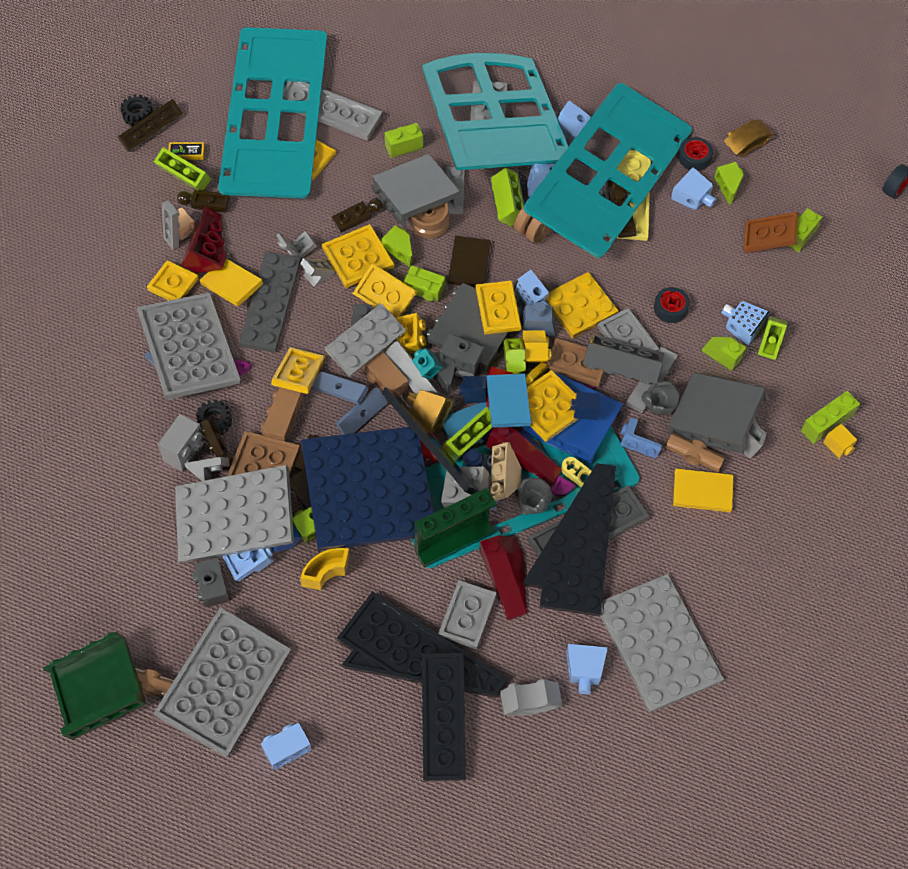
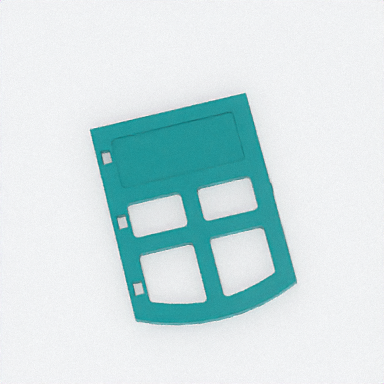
M471 53L449 56L422 65V70L456 170L556 163L568 148L532 58L500 53ZM485 65L522 69L530 90L495 91ZM471 66L481 93L445 94L438 73ZM534 101L541 116L506 118L500 103ZM484 104L487 106L491 119L455 121L450 106ZM561 141L562 146H558L556 142Z

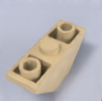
M508 442L492 447L490 493L494 500L497 501L510 496L521 484V466Z

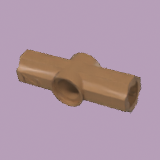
M675 433L671 434L666 445V449L683 456L689 464H700L717 473L720 471L726 458L708 449L706 444L699 440L690 441Z
M135 668L143 694L149 696L156 694L164 697L174 681L163 677L154 670L145 669L144 671Z

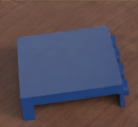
M554 372L575 394L577 391L600 394L597 420L578 419L547 442L530 426H523V430L528 435L586 463L592 464L598 448L617 415H620L623 404L614 398L601 394L599 391L584 386L582 383L575 382L565 375Z

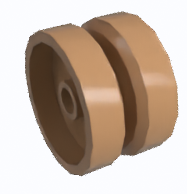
M447 202L411 216L410 220L413 231L418 236L426 239H434L443 235L449 228L450 223Z
M524 207L514 222V230L522 236L526 235L527 240L533 244L542 242L552 230L524 211Z

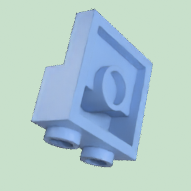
M271 547L222 556L235 581L238 582L252 572H259L274 562L272 558L274 552Z

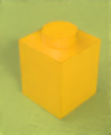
M840 424L827 434L823 443L838 458H841L843 455H850L855 450L854 445L857 439Z

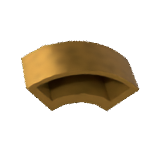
M752 119L738 129L730 131L724 142L736 155L745 157L752 150L763 147L774 133L762 120Z

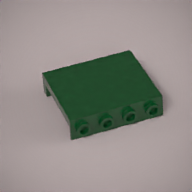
M488 488L415 522V553L424 568L494 534L488 519L489 509L496 506L497 503Z
M117 632L108 633L103 639L92 641L86 647L68 653V656L52 660L49 665L43 667L44 671L50 673L65 726L60 728L62 736L71 740L147 704L126 637Z

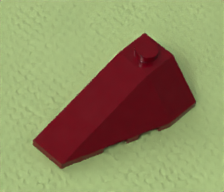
M207 207L203 208L185 252L182 266L196 273L216 271L223 268L226 251H224L223 247L225 241L222 238L221 214Z
M494 427L489 435L486 444L487 448L492 450L493 446L505 442L510 443L522 468L546 482L554 484L562 471L561 468L522 428Z
M498 535L480 541V555L507 620L526 615V589L523 586L525 579L524 557L517 538Z

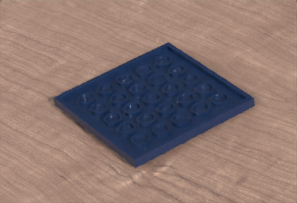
M410 427L301 439L318 551L415 539V522L434 513L420 438Z

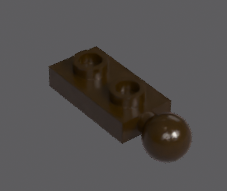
M194 190L193 195H190L187 191H181L177 196V200L181 205H188L191 202L193 209L203 210L204 207H207L213 211L227 212L230 195Z
M373 198L366 206L362 201L333 215L332 220L340 233L372 218L371 211L379 212L382 209V203L379 199Z
M211 416L201 422L202 426L200 428L202 434L205 437L207 436L210 442L208 445L211 453L215 454L216 457L229 459V467H223V471H229L233 459L226 455L227 449Z

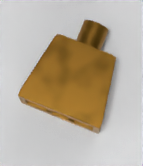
M420 390L418 395L411 392L407 397V402L413 405L411 411L429 431L440 433L455 400L425 390Z

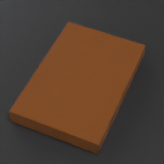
M798 212L747 220L745 224L744 252L749 253L796 245L799 227Z

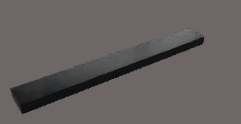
M385 387L382 391L383 396L464 492L470 495L479 492L480 490L399 395Z

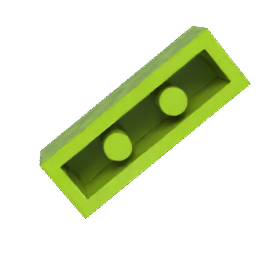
M162 147L153 161L160 169L195 190L204 191L211 181L206 172Z
M506 167L491 177L498 212L497 217L500 222L511 227L524 207L518 173Z
M846 391L805 421L801 432L815 444L830 431L854 416L860 403Z
M485 407L442 446L454 461L492 429L490 410Z

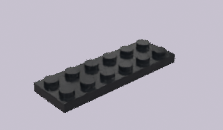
M463 653L422 654L423 782L466 781Z

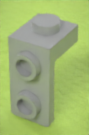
M306 231L293 242L280 233L276 235L280 240L278 242L280 247L284 251L287 250L293 257L297 256L302 259L317 247Z

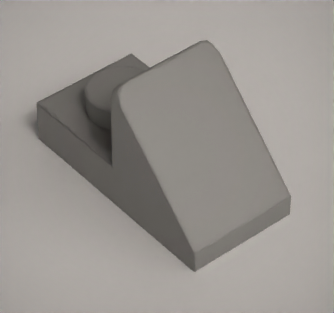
M303 258L300 263L305 269L304 277L313 286L319 285L336 273L326 259Z
M217 457L187 462L185 467L201 481L213 479L212 472L223 471V467H229V459Z

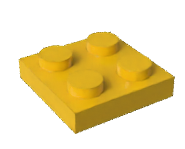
M167 260L148 284L147 289L168 301L185 298L197 282L198 275Z

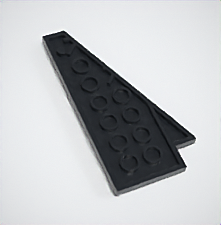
M596 463L524 579L523 586L541 588L539 608L600 616L616 466Z
M373 591L337 637L339 643L352 651L342 663L344 669L422 684V654L463 653L464 692L496 698L507 683V678Z

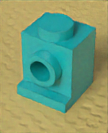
M425 348L415 352V358L412 362L420 372L421 377L431 380L444 368L431 350Z

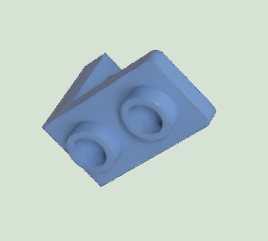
M631 417L628 424L624 423L620 434L623 437L620 445L646 456L656 458L662 445L635 435L634 431L638 420Z

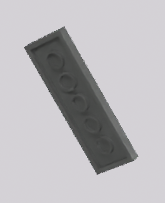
M265 252L258 275L262 279L263 285L253 293L239 341L240 347L276 353L301 258Z
M629 486L613 493L608 540L649 519V515ZM560 521L528 537L527 541L538 557Z

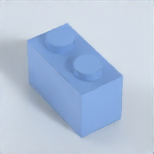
M299 723L287 725L283 728L282 732L267 736L261 743L262 749L274 771L312 750Z

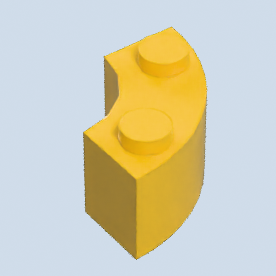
M545 330L523 331L522 341L525 349V362H548V360H551V349H548L549 337H546Z
M333 548L313 557L303 569L300 577L301 587L321 590L324 583L330 578L345 576L350 558L349 549Z

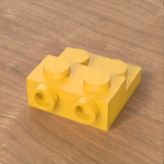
M417 313L395 318L406 330L397 340L401 342L408 353L415 354L419 349H423V346H426L425 336L422 335V330L426 329L425 321ZM392 344L385 348L383 352H385Z

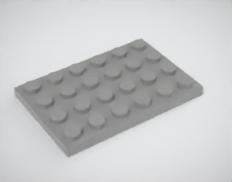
M210 292L137 307L140 322L166 400L240 384V377Z
M286 465L175 486L178 562L181 564L294 543L289 467Z
M668 574L602 600L600 617L649 713L724 681Z
M220 607L153 715L226 758L291 649Z

